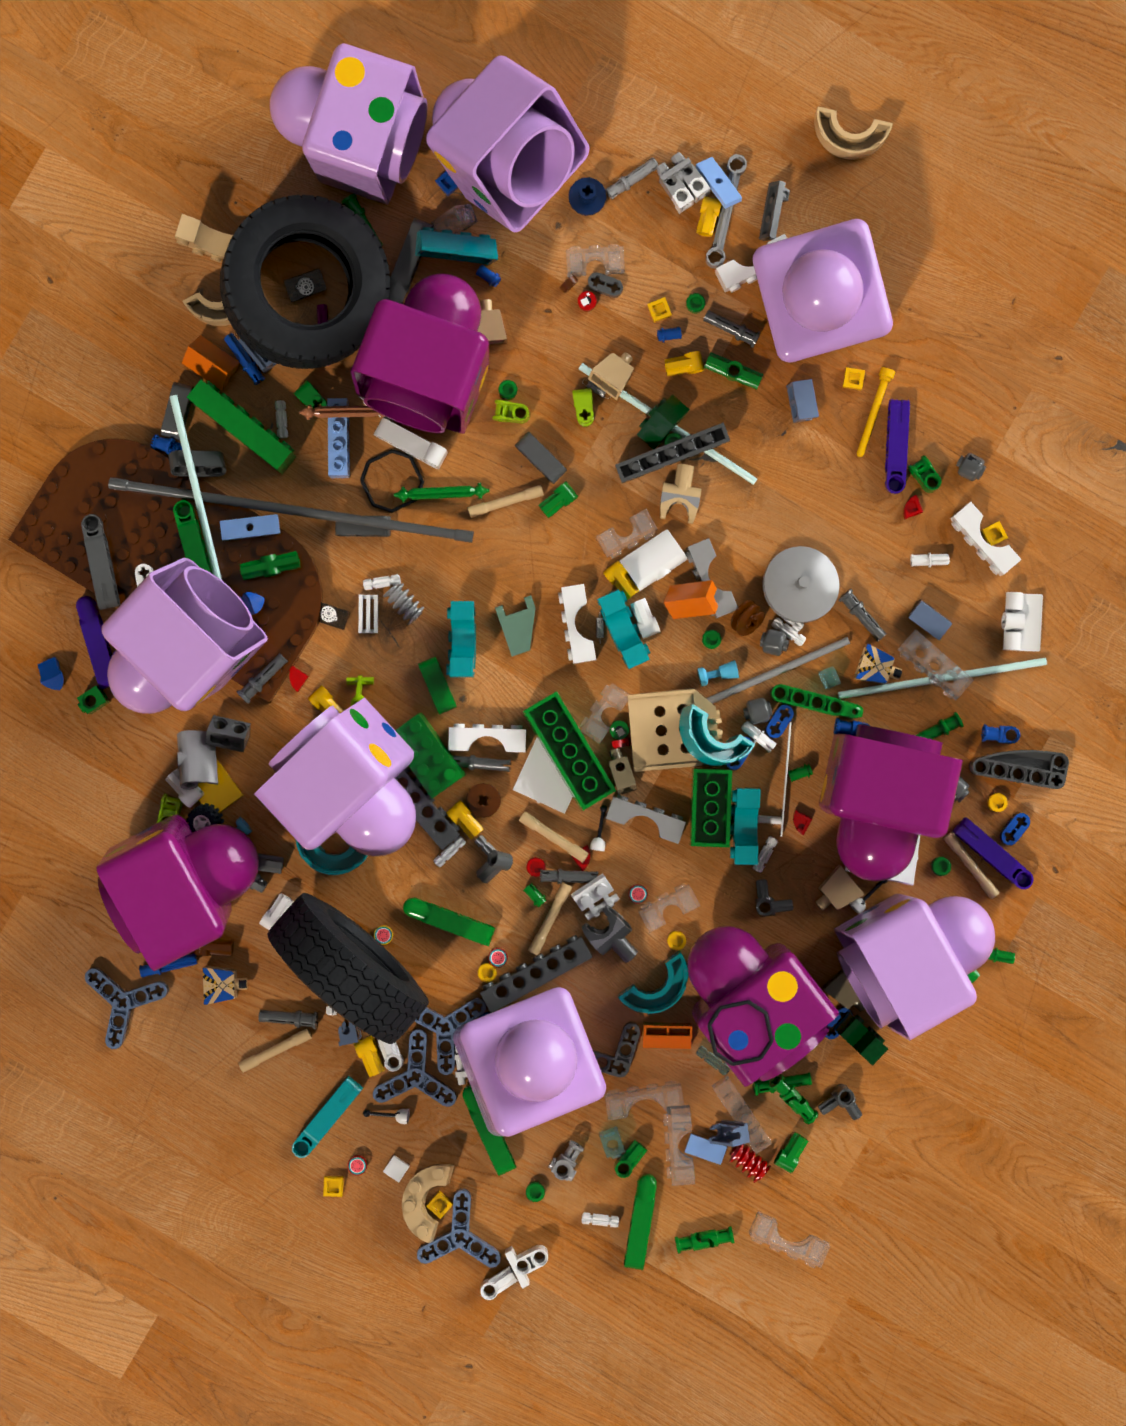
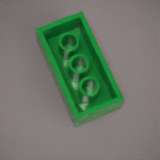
M422 712L395 730L413 749L414 758L409 767L431 798L436 797L466 775Z
M692 769L690 846L730 848L732 770Z

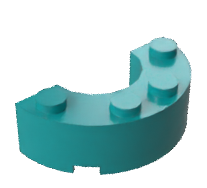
M618 589L598 598L597 602L602 608L600 610L618 652L620 651L622 654V659L627 668L631 669L650 660L648 656L650 650L647 644H643L638 636L640 632L636 623L632 624L630 617H632V613L625 604L627 598L624 591H619Z
M451 601V607H447V619H451L452 631L448 632V641L452 642V649H448V661H450V664H446V675H450V678H474L475 672H473L476 665L474 601Z
M694 704L683 707L679 721L682 741L689 753L702 763L714 766L729 764L741 760L754 748L755 743L741 734L730 737L726 743L716 741L710 735L707 727L709 714Z
M736 788V790H732V802H734V805H731L733 824H730V835H733V847H730V858H734L735 865H758L757 824L761 797L760 788Z
M296 840V846L302 859L311 868L323 874L340 875L348 873L359 867L368 858L367 855L361 854L351 847L342 854L328 853L321 845L315 849L307 850Z
M680 950L664 961L667 967V978L660 988L654 991H643L632 984L617 995L620 1001L634 1011L648 1014L665 1011L676 1004L682 997L688 980L687 964Z

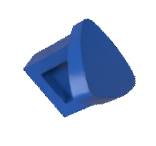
M447 171L435 180L436 184L447 196H450L458 189Z
M245 592L241 597L251 615H255L261 610L265 600L262 596L252 592Z
M56 657L37 664L41 676V684L53 690H61L64 678Z

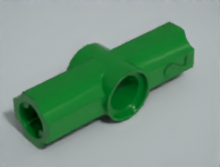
M710 352L704 366L705 369L722 375L729 381L739 382L755 390L758 389L763 377V373L743 366L738 361H731ZM736 367L739 374H730L729 368Z
M297 551L281 555H267L260 557L259 560L240 564L243 580L262 576L271 577L279 575L284 571L301 568Z

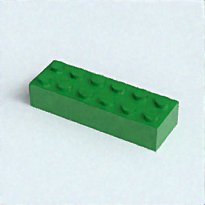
M200 379L186 398L283 475L296 458L293 454L295 450L284 440L280 443L278 441L280 438L269 428L265 431L263 429L265 426L254 416L250 419V414L239 404L235 407V402L224 392L220 395V390L207 380L205 383Z
M557 691L522 712L581 811L616 791Z

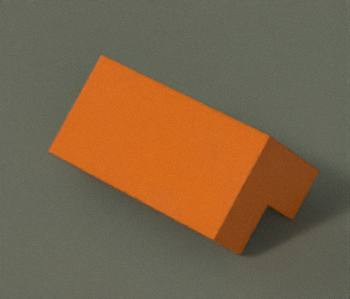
M200 336L188 346L182 364L222 390L228 384L231 375L237 371L240 362L203 336Z
M712 580L671 585L663 603L673 619L713 615L718 608V604L714 599L717 588Z
M643 1022V1048L691 1049V1023Z

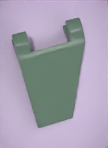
M531 595L524 597L527 609L506 616L502 605L495 607L511 656L530 651L536 609Z

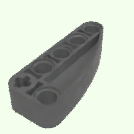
M1012 750L987 754L972 759L969 763V770L972 774L1050 789H1060L1066 782L1069 759L1065 754L1058 752ZM1057 756H1059L1062 760V763L1059 767H1057L1054 764V760ZM980 761L983 764V769L977 772L975 764ZM996 765H1000L1002 768L1000 775L994 773ZM1016 768L1021 772L1018 779H1015L1013 776V771ZM1034 772H1038L1040 776L1037 782L1032 780ZM1052 778L1058 779V782H1057V783L1051 782V779H1052Z

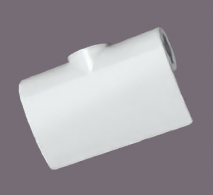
M666 529L622 558L620 563L630 575L633 583L641 591L656 580L658 581L665 577L671 570L688 559L674 537Z
M1006 592L1005 612L1001 619V626L1004 629L1003 650L1040 651L1042 594Z

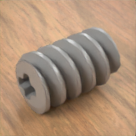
M396 584L383 597L390 596L387 602L389 604L395 602L392 608H399L397 613L399 615L404 614L402 618L404 621L410 619L407 624L410 625L422 614L424 607L417 608L419 601L412 602L414 595L407 597L409 590L402 591L404 584Z

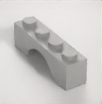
M708 538L687 547L688 552L685 553L688 562L694 565L695 570L692 571L696 581L700 580V582L710 580L708 575L709 565L716 557L711 541ZM717 588L714 599L718 604L716 613L711 615L715 616L716 619L732 613L738 608L731 591H722Z
M619 794L617 798L612 797L606 819L624 825L629 819L636 816L649 817L658 826L660 838L679 844L686 824L685 821H682V816L672 813L670 817L664 814L665 810L656 807L653 810L646 808L647 804L639 801L633 804L628 802V797Z

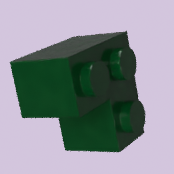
M671 395L668 399L664 397L650 411L649 415L651 417L649 419L645 418L639 425L641 430L637 435L654 450L690 409L674 395Z
M848 1012L833 1029L873 1066L888 1050L883 1044L885 1040L872 1027L866 1028L864 1026L865 1021L858 1014L854 1017Z

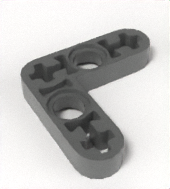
M629 1022L623 1027L615 1056L593 1050L596 1060L600 1057L607 1059V1065L603 1068L600 1067L601 1072L616 1077L627 1075L640 1036V1028L636 1023ZM631 1026L637 1031L631 1037V1041H634V1044L630 1041H623L624 1037L628 1039L629 1033L626 1030L630 1029ZM629 1045L631 1047L630 1054H622L620 1051L621 1046ZM610 1060H614L613 1065L616 1066L622 1063L623 1067L626 1068L625 1071L622 1070L618 1073L617 1068L612 1067L611 1071L608 1070L611 1063Z

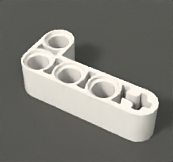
M385 418L381 419L373 434L377 438L438 470L448 454L447 450L434 442L430 443Z

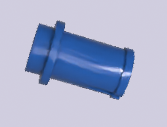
M483 264L476 272V275L488 282L490 287H496L501 281L498 273L495 274Z
M660 328V330H657L658 341L665 343V340L681 339V328Z

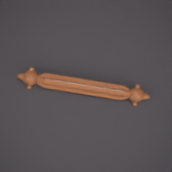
M308 405V407L299 411V414L304 415L307 420H310L313 416L333 418L375 417L380 415L381 418H385V416L368 406H318L313 409L312 405Z

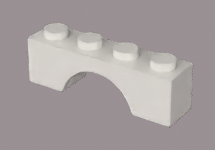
M783 234L767 244L787 239V237ZM731 260L715 270V274L725 293L728 291L731 293L741 288L740 285L746 282L751 284L757 280L754 266H742L735 260Z
M969 502L950 518L951 524L955 530L961 531L965 535L964 540L970 546L973 545L978 550L976 552L983 561L986 560L990 564V570L995 575L999 574V576H1002L1015 566L1021 558L1009 545L994 547L982 538L980 523L983 515L972 502Z
M584 584L561 587L562 592H559L558 596L560 604L564 603L565 611H561L563 623L567 622L568 630H564L566 642L570 641L571 649H567L569 661L573 660V664L596 661L593 641L582 637L575 627L577 612L587 604Z
M453 724V727H449L448 750L469 751L475 740L480 737L491 736L503 744L506 752L526 753V729H522V725H511V729H503V725H492V728H484V724H473V728H465V724Z

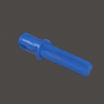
M233 333L226 335L224 338L225 342L243 366V371L247 372L252 379L254 385L260 384L259 380L263 382L265 378L256 367V362L251 360Z
M196 954L185 955L156 971H153L148 964L140 965V975L142 978L154 974L162 975L163 972L197 965L198 959Z

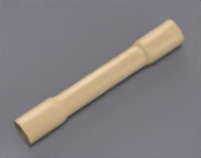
M541 485L534 486L522 492L470 506L468 511L471 518L477 517L489 511L544 496Z
M524 812L520 817L519 821L560 846L582 863L589 855L588 852L540 823L538 819L529 813Z
M953 832L947 834L943 838L969 869L990 899L996 897L1000 893L974 862Z
M562 882L549 912L528 949L529 952L538 955L563 903L573 888L571 885Z
M306 1028L290 1038L238 1062L239 1067L244 1073L260 1063L312 1039V1034Z

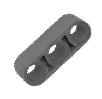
M174 382L170 396L177 395L184 425L186 426L191 401L186 397L194 387ZM169 396L162 423L161 436L180 440Z
M527 432L515 444V447L551 483L554 484L567 471L530 432Z
M175 450L169 453L171 474L174 476H189L183 450ZM191 450L197 477H220L226 473L224 454L222 452Z
M367 516L391 520L390 516ZM335 522V536H391V530Z

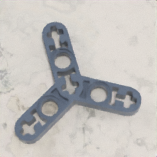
M91 968L85 974L87 984L112 1005L105 1038L106 1045L111 1049H117L123 1045L132 1008L160 1000L169 992L168 985L162 981L125 992L99 968ZM97 972V978L100 981H102L103 979H105L106 981L103 982L100 985V987H98L97 985L100 984V982L97 980L92 981V975L90 973L94 974ZM106 984L113 986L114 991L111 995H107L103 990ZM157 985L160 988H164V991L161 992L162 995L159 993L150 995L147 989L150 988V991L157 989ZM138 991H143L146 994L145 1001L137 1000L136 993ZM119 992L120 994L117 996L120 999L126 998L127 1001L125 1003L127 1006L123 1005L121 1007L119 999L115 998L112 1000L111 998ZM116 1016H121L124 1019L122 1026L114 1024ZM112 1029L122 1030V1033H117L116 1038L119 1042L114 1045L110 1038L114 1037L116 1031H112Z
M474 998L447 1016H443L426 1007L419 1019L415 1020L416 1023L436 1033L437 1066L441 1074L449 1075L454 1071V1032L459 1026L476 1019L485 1012L486 1003L483 999ZM474 1002H477V1004L481 1003V1011L474 1010L471 1013L474 1016L470 1017L469 1011L465 1008L468 1006L470 1010L474 1007ZM458 1012L466 1014L467 1019L464 1022L456 1020ZM425 1013L433 1015L432 1023L427 1024L423 1021ZM438 1017L440 1018L439 1023L444 1025L447 1022L450 1030L442 1032L441 1026L437 1025L436 1028L432 1026L436 1023ZM444 1041H448L451 1044V1049L447 1052L442 1051L440 1048V1044ZM452 1054V1057H448V1064H452V1067H449L448 1071H446L444 1067H441L445 1062V1057L440 1058V1055L447 1056Z
M415 1029L410 1034L407 1071L377 1085L373 1091L375 1101L379 1103L386 1102L416 1087L443 1106L450 1107L456 1102V1092L425 1071L427 1034L423 1029ZM417 1033L424 1037V1039L420 1040L419 1046H424V1049H412V1045L416 1047V1039H413V1036H416ZM414 1052L422 1054L423 1059L420 1062L413 1061L412 1054ZM414 1071L417 1074L420 1073L421 1075L419 1077V1081H417L416 1079H412L409 1082L411 1085L408 1086V1082L404 1076L407 1075L408 1079L413 1076ZM395 1080H402L404 1088L401 1090L395 1089L393 1085ZM435 1082L437 1090L434 1092L428 1091L427 1084ZM387 1084H390V1089L394 1094H391V1091H388L385 1093V1098H382V1096H377L379 1092L378 1089L381 1088V1090L384 1091L388 1089ZM441 1087L444 1088L442 1090L444 1094H452V1101H444L445 1097L442 1094L439 1097L436 1096Z
M459 1189L454 1194L452 1230L435 1238L431 1243H425L419 1247L417 1259L421 1263H430L458 1248L490 1268L496 1267L500 1263V1252L469 1231L471 1194L467 1189ZM461 1193L468 1198L464 1200V1207H468V1209H456V1206L460 1207V1199H457V1197H460ZM457 1213H465L467 1216L466 1221L458 1222L456 1220ZM456 1233H464L463 1237L466 1240H468L469 1237L472 1238L469 1241L467 1247L464 1246L466 1244V1241H464L463 1239H460L459 1241L456 1240ZM445 1240L448 1243V1248L440 1250L437 1246L439 1241ZM472 1243H480L482 1246L479 1252L472 1251ZM431 1245H434V1249L438 1254L435 1255V1252L433 1251L429 1253V1258H426V1256H421L424 1249L426 1252L432 1250ZM485 1248H487V1254H496V1261L492 1260L491 1262H489V1257L486 1254H484V1257H481Z

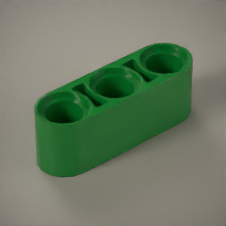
M436 656L418 663L439 715L457 708Z

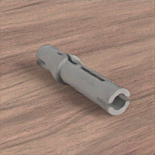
M652 157L628 175L621 176L616 183L605 189L607 195L612 200L620 193L630 190L631 186L656 170L658 166L657 161Z

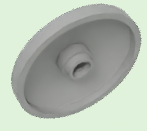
M804 546L791 547L777 554L768 564L763 576V592L768 605L777 615L791 622L808 623L821 618L834 606L839 594V577L833 563L820 551Z

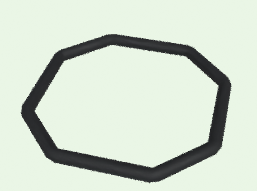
M391 449L368 460L360 478L362 487L371 505L389 513L402 509L417 500H409L393 509L375 504L364 482L370 463L391 453L409 458L420 480L418 488H422L424 484L423 477L413 457L395 449Z
M750 1000L718 1007L708 1023L714 1055L731 1066L763 1059L773 1043L767 1011ZM749 1004L764 1014L770 1041L759 1057L732 1062L717 1052L711 1025L722 1009Z

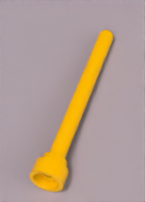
M885 367L880 369L879 380L881 381L856 453L858 457L864 456L887 384L893 380L895 371Z

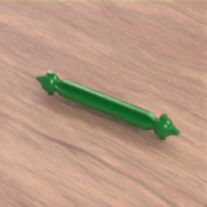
M478 483V486L475 488L472 486L413 488L407 491L405 487H401L399 492L394 493V497L399 498L403 503L408 498L422 500L463 498L476 495L478 499H482V496L490 491L484 488L481 483Z

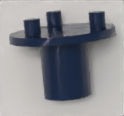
M590 177L575 181L568 194L572 209L584 216L600 212L606 202L605 188L597 179Z

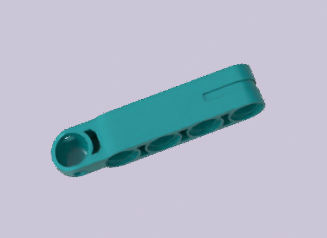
M348 1076L292 1145L293 1154L298 1158L307 1157L364 1087Z

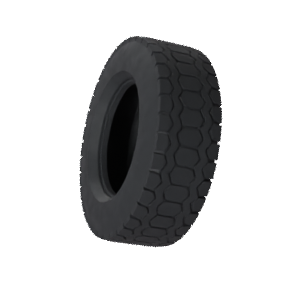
M292 195L270 201L246 217L236 229L225 252L220 272V293L227 318L237 335L248 347L263 358L276 364L297 369H313L335 364L349 357L360 348L376 303L389 297L390 273L387 258L380 241L374 235L375 233L370 226L365 224V221L358 214L355 215L354 211L346 206H341L342 204L320 196L314 197V195ZM290 242H310L325 248L336 257L344 269L348 283V296L345 307L336 317L321 324L302 325L285 319L271 307L262 290L260 272L263 261L276 248Z
M302 893L267 933L268 939L276 952L313 993L347 1021L382 1042L388 1044L395 1043L429 1004L428 998L417 982L390 952L349 917L313 895Z

